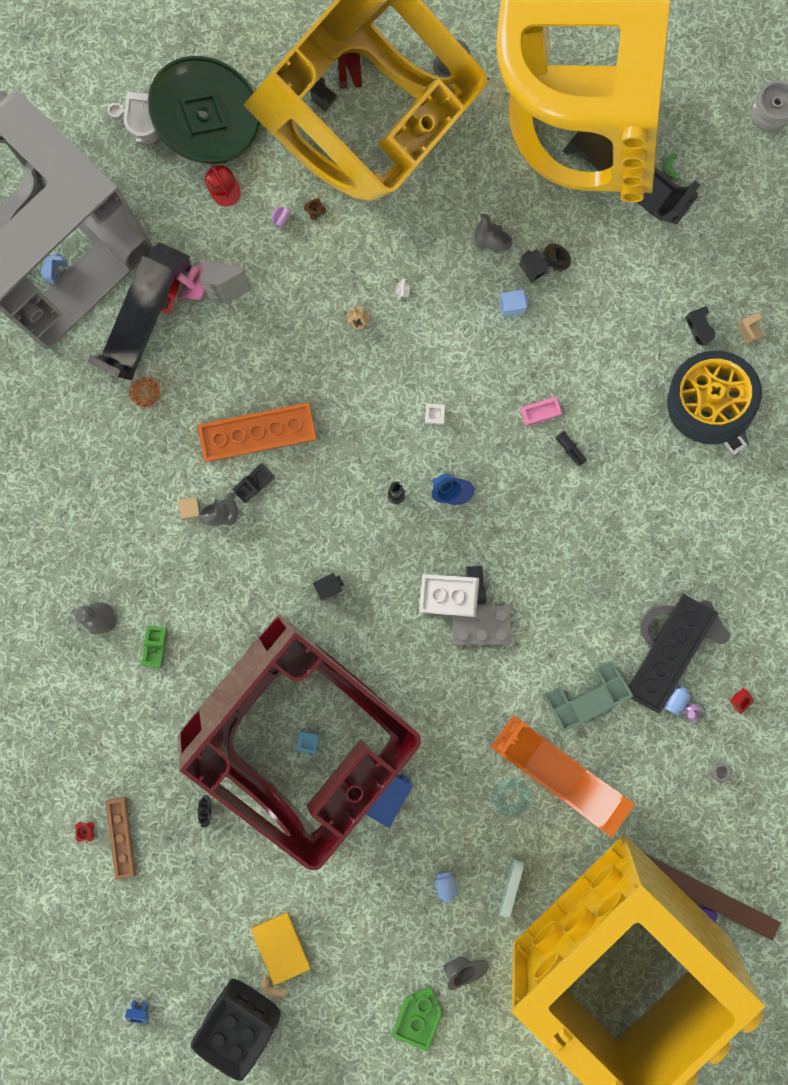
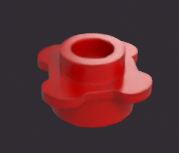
M91 821L88 823L78 822L75 825L76 841H93L95 839L93 834L95 824Z

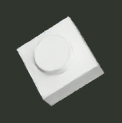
M426 403L425 424L444 425L445 405Z

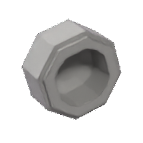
M718 762L712 765L710 773L713 779L724 782L729 780L731 770L728 765Z

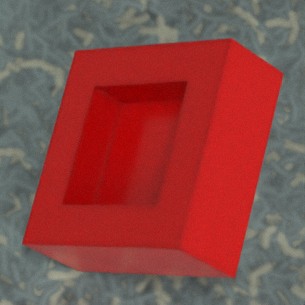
M745 688L734 694L730 700L733 708L740 715L754 702L751 694Z

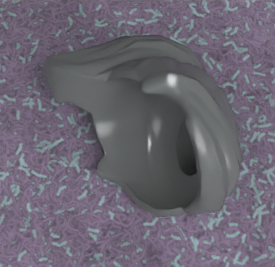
M480 214L482 219L474 235L477 247L482 249L488 248L495 252L508 250L513 242L512 238L502 230V225L493 224L487 214Z
M227 493L224 500L218 501L215 499L214 503L203 508V512L198 514L200 522L209 526L222 524L231 526L234 524L238 516V507L234 500L235 493Z
M94 603L89 606H80L73 611L76 621L80 624L83 623L84 627L91 634L106 633L115 627L116 617L113 614L112 607L108 604Z

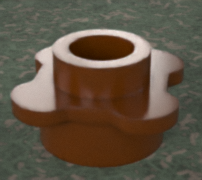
M318 198L309 201L304 206V210L309 213L311 220H316L319 215L326 213V208L322 207Z

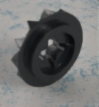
M549 244L542 253L545 262L553 268V271L558 270L562 272L570 266V255L561 245Z
M203 795L198 804V822L202 828H207L211 820L212 806L209 795Z

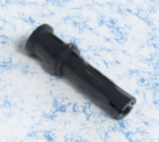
M394 481L388 490V499L393 504H400L405 498V491L400 482Z

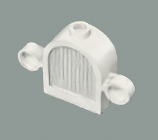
M127 92L125 109L119 103H112L108 107V113L113 120L124 119L125 127L137 145L146 146L160 138L149 117L148 94Z

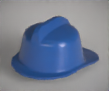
M442 474L432 480V498L436 502L461 505L468 502L474 495V486L470 481L456 478L451 474Z

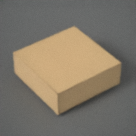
M197 497L178 500L181 519L198 517L200 509Z

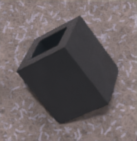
M323 77L310 89L311 100L325 112L337 99V95L326 87Z

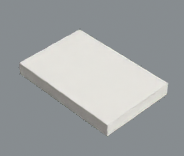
M423 574L419 613L476 617L479 578Z

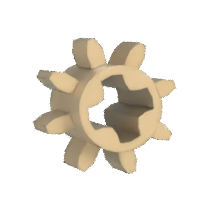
M353 306V310L347 313V324H351L354 330H363L365 324L369 325L370 312H366L364 306Z

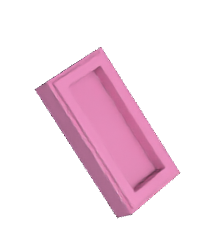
M557 397L520 408L525 426L562 416Z

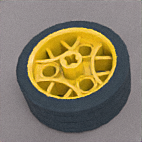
M706 351L688 358L679 366L670 385L667 409L673 424L684 436L704 444H721L739 437L748 429L761 403L762 386L754 368L743 358L725 351ZM717 375H723L729 378V380H721L717 378ZM704 381L706 385L701 386L697 382ZM729 393H735L738 397L732 398ZM694 396L696 403H685L684 398ZM728 410H730L734 416V418L728 420L723 415V413ZM708 412L711 416L704 417L701 413Z

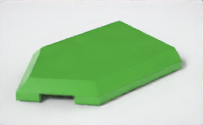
M432 986L405 997L391 1033V1037L427 1052L443 1014Z

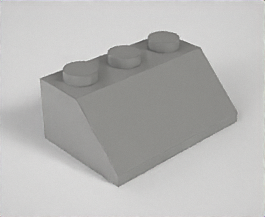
M205 259L200 283L212 303L218 305L222 303L228 304L250 291L251 286L242 267Z

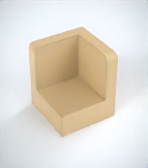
M759 312L741 320L736 325L747 345L764 336L758 325V322L762 319Z

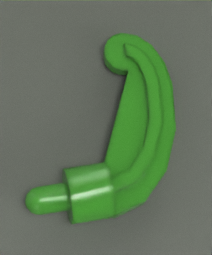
M673 153L665 161L664 172L669 178L679 180L680 176L672 170L673 159H677L678 156Z

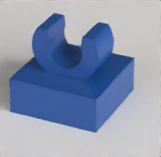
M133 1000L131 1004L132 1009L126 1010L125 1018L127 1022L148 1024L147 1002H143L141 1009H136L137 1001Z

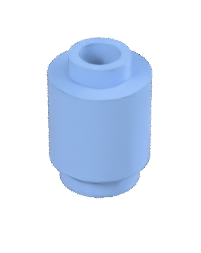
M679 685L677 688H674L665 703L664 709L679 716L680 712L683 713L691 697L688 694L689 690Z
M451 871L436 873L435 884L438 899H442L443 902L453 901L454 897L458 894L455 878Z

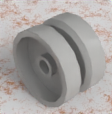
M774 80L767 83L753 101L750 109L751 118L760 129L777 131L788 123V82Z

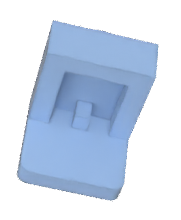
M52 254L44 259L41 275L48 284H57V267H68V262L62 255Z

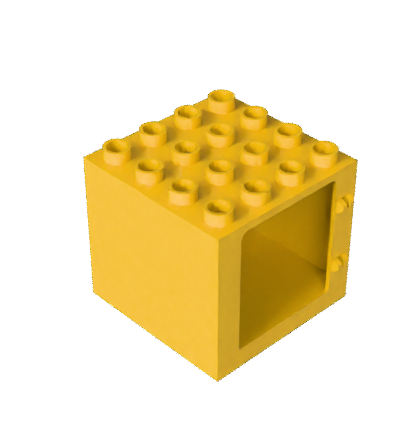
M625 834L512 943L511 1012L583 1085H695L698 1077L696 1072L708 1061L711 1064H717L722 1061L730 1050L729 1041L740 1030L745 1033L753 1031L763 1019L764 1014L762 1010L765 1008V1005L731 938ZM640 923L688 972L616 1040L566 989L633 924Z

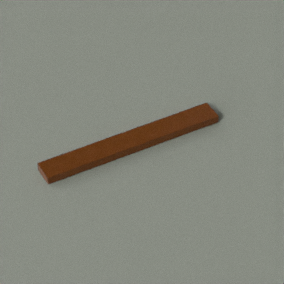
M644 853L691 900L773 941L781 922Z

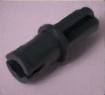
M565 431L555 438L564 448V453H568L577 466H581L587 461L577 448L578 444H574Z

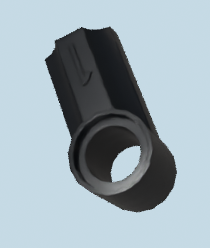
M483 566L466 567V577L479 578L477 604H486Z

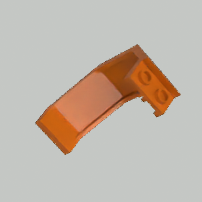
M515 715L511 717L490 747L575 809L611 838L636 805L562 752Z

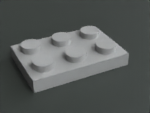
M477 606L476 617L452 615V645L511 644L510 606Z

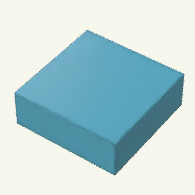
M300 731L296 750L316 754L319 734Z

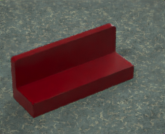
M346 53L338 57L340 89L348 88L346 66L355 88L362 87L360 54Z

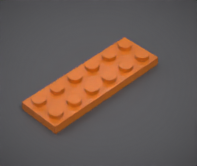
M309 402L197 425L205 463L317 440Z

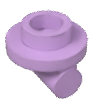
M281 206L275 208L272 213V222L283 228L291 211Z
M696 704L686 705L683 714L688 715L693 724L698 722L696 715L703 713V709L699 708Z

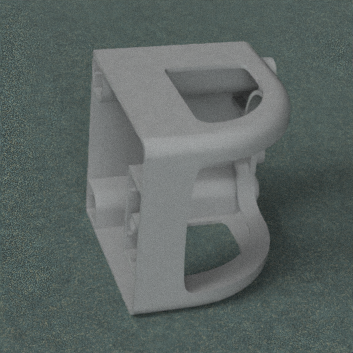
M15 88L9 95L4 91H0V143L7 145L24 170L19 186L0 207V311L44 349H49L140 263L142 256L153 248V245L118 187ZM78 227L93 242V246L57 280L56 285H52L42 293L26 276Z

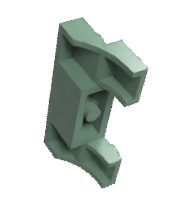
M612 660L594 669L601 684L569 700L566 698L561 687L543 695L562 732L583 722L588 724L595 720L594 716L600 713L602 715L608 714L612 711V707L633 697L628 685Z

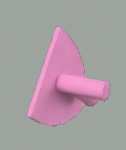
M205 262L198 267L192 266L187 277L181 272L176 275V279L184 284L179 292L178 299H202L205 290L200 283V278Z

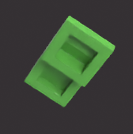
M147 625L144 639L145 647L141 662L143 667L162 669L167 633L166 627Z

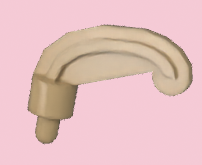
M266 974L263 975L261 988L267 996L282 998L288 994L287 988H283L281 991L269 986Z

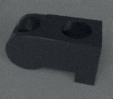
M707 306L692 311L685 317L695 341L702 346L709 344L715 337V331L709 326L706 315L709 313Z

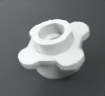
M402 278V281L396 285L395 292L398 294V300H401V297L407 298L410 292V283L405 282V278Z

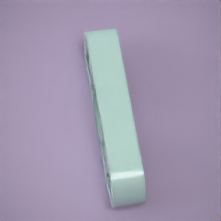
M517 859L512 861L499 908V916L509 918L524 868L523 861Z

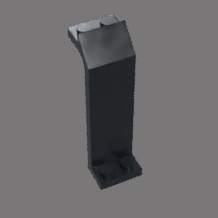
M577 131L562 151L567 155L572 151L577 152L598 171H603L613 166V144L607 137L597 133ZM655 167L652 193H644L643 200L637 203L657 219L678 224L697 199L698 192L696 190L700 184L694 180L687 187H680Z
M161 242L142 256L102 355H90L87 362L116 377L132 380L175 276L182 270L189 272L192 267L189 260L190 256Z

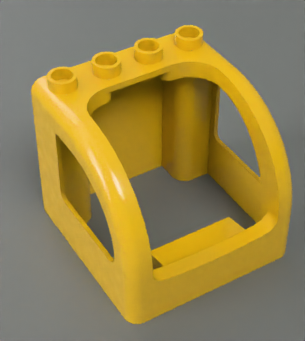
M335 0L245 102L244 107L299 162L322 181L350 197L371 201L379 199L400 187L484 89L487 77L483 69L422 0ZM389 6L393 7L444 63L451 76L438 77L414 65L394 48L374 26L373 22ZM346 53H358L365 56L381 72L413 97L417 98L378 143L394 162L383 176L378 172L372 173L302 100L335 60ZM296 123L335 163L319 153L301 136Z
M501 0L496 49L500 73L510 92V127L520 154L539 175L554 184L569 189L621 192L620 199L625 202H639L643 200L644 193H652L671 0ZM549 26L618 27L621 32L617 66L549 65L551 48ZM533 117L557 128L570 131L592 132L607 137L613 144V166L603 171L587 172L570 169L561 165L541 145L533 126Z

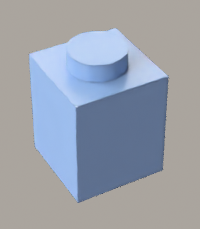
M524 290L501 293L500 305L502 316L525 313L526 308L529 307L528 296L524 295Z

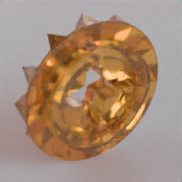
M143 377L132 383L129 395L132 402L137 406L146 408L153 406L159 400L160 390L154 380ZM141 387H143L145 390H150L148 392L149 398L145 397L144 395L141 396Z

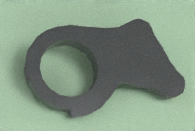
M707 600L700 601V603L714 610L712 602ZM675 605L655 606L645 613L641 620L640 632L648 645L652 646L655 641L648 631L652 619L658 615H670ZM717 615L704 638L711 639L717 644H724L729 641L730 633L723 626Z

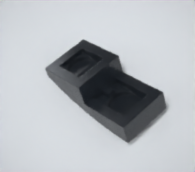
M260 463L232 490L244 503H247L268 485L275 476L263 463Z

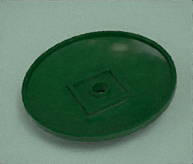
M205 56L178 58L166 64L156 74L151 83L148 93V113L151 123L161 140L170 149L186 159L205 164H219L231 161L242 155L252 145L260 122L244 107L245 102L254 93L253 89L239 72L217 59ZM205 111L208 117H201L198 112Z

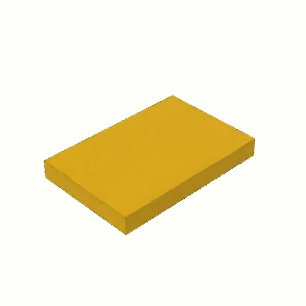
M288 912L251 928L273 985L311 969Z

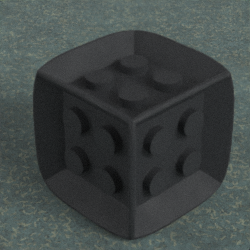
M232 978L211 1007L202 1027L196 1032L191 1042V1048L200 1058L220 1072L237 1081H243L268 1044L274 1029L279 1023L281 1011L264 995L247 984Z

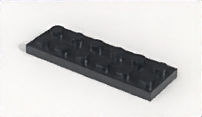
M682 593L628 686L633 695L631 699L660 714L719 613Z

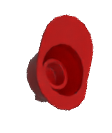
M211 165V169L206 173L204 181L213 200L225 207L234 205L240 198L241 190L233 173L225 166Z

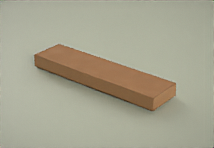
M127 798L106 800L115 880L135 877L136 869Z

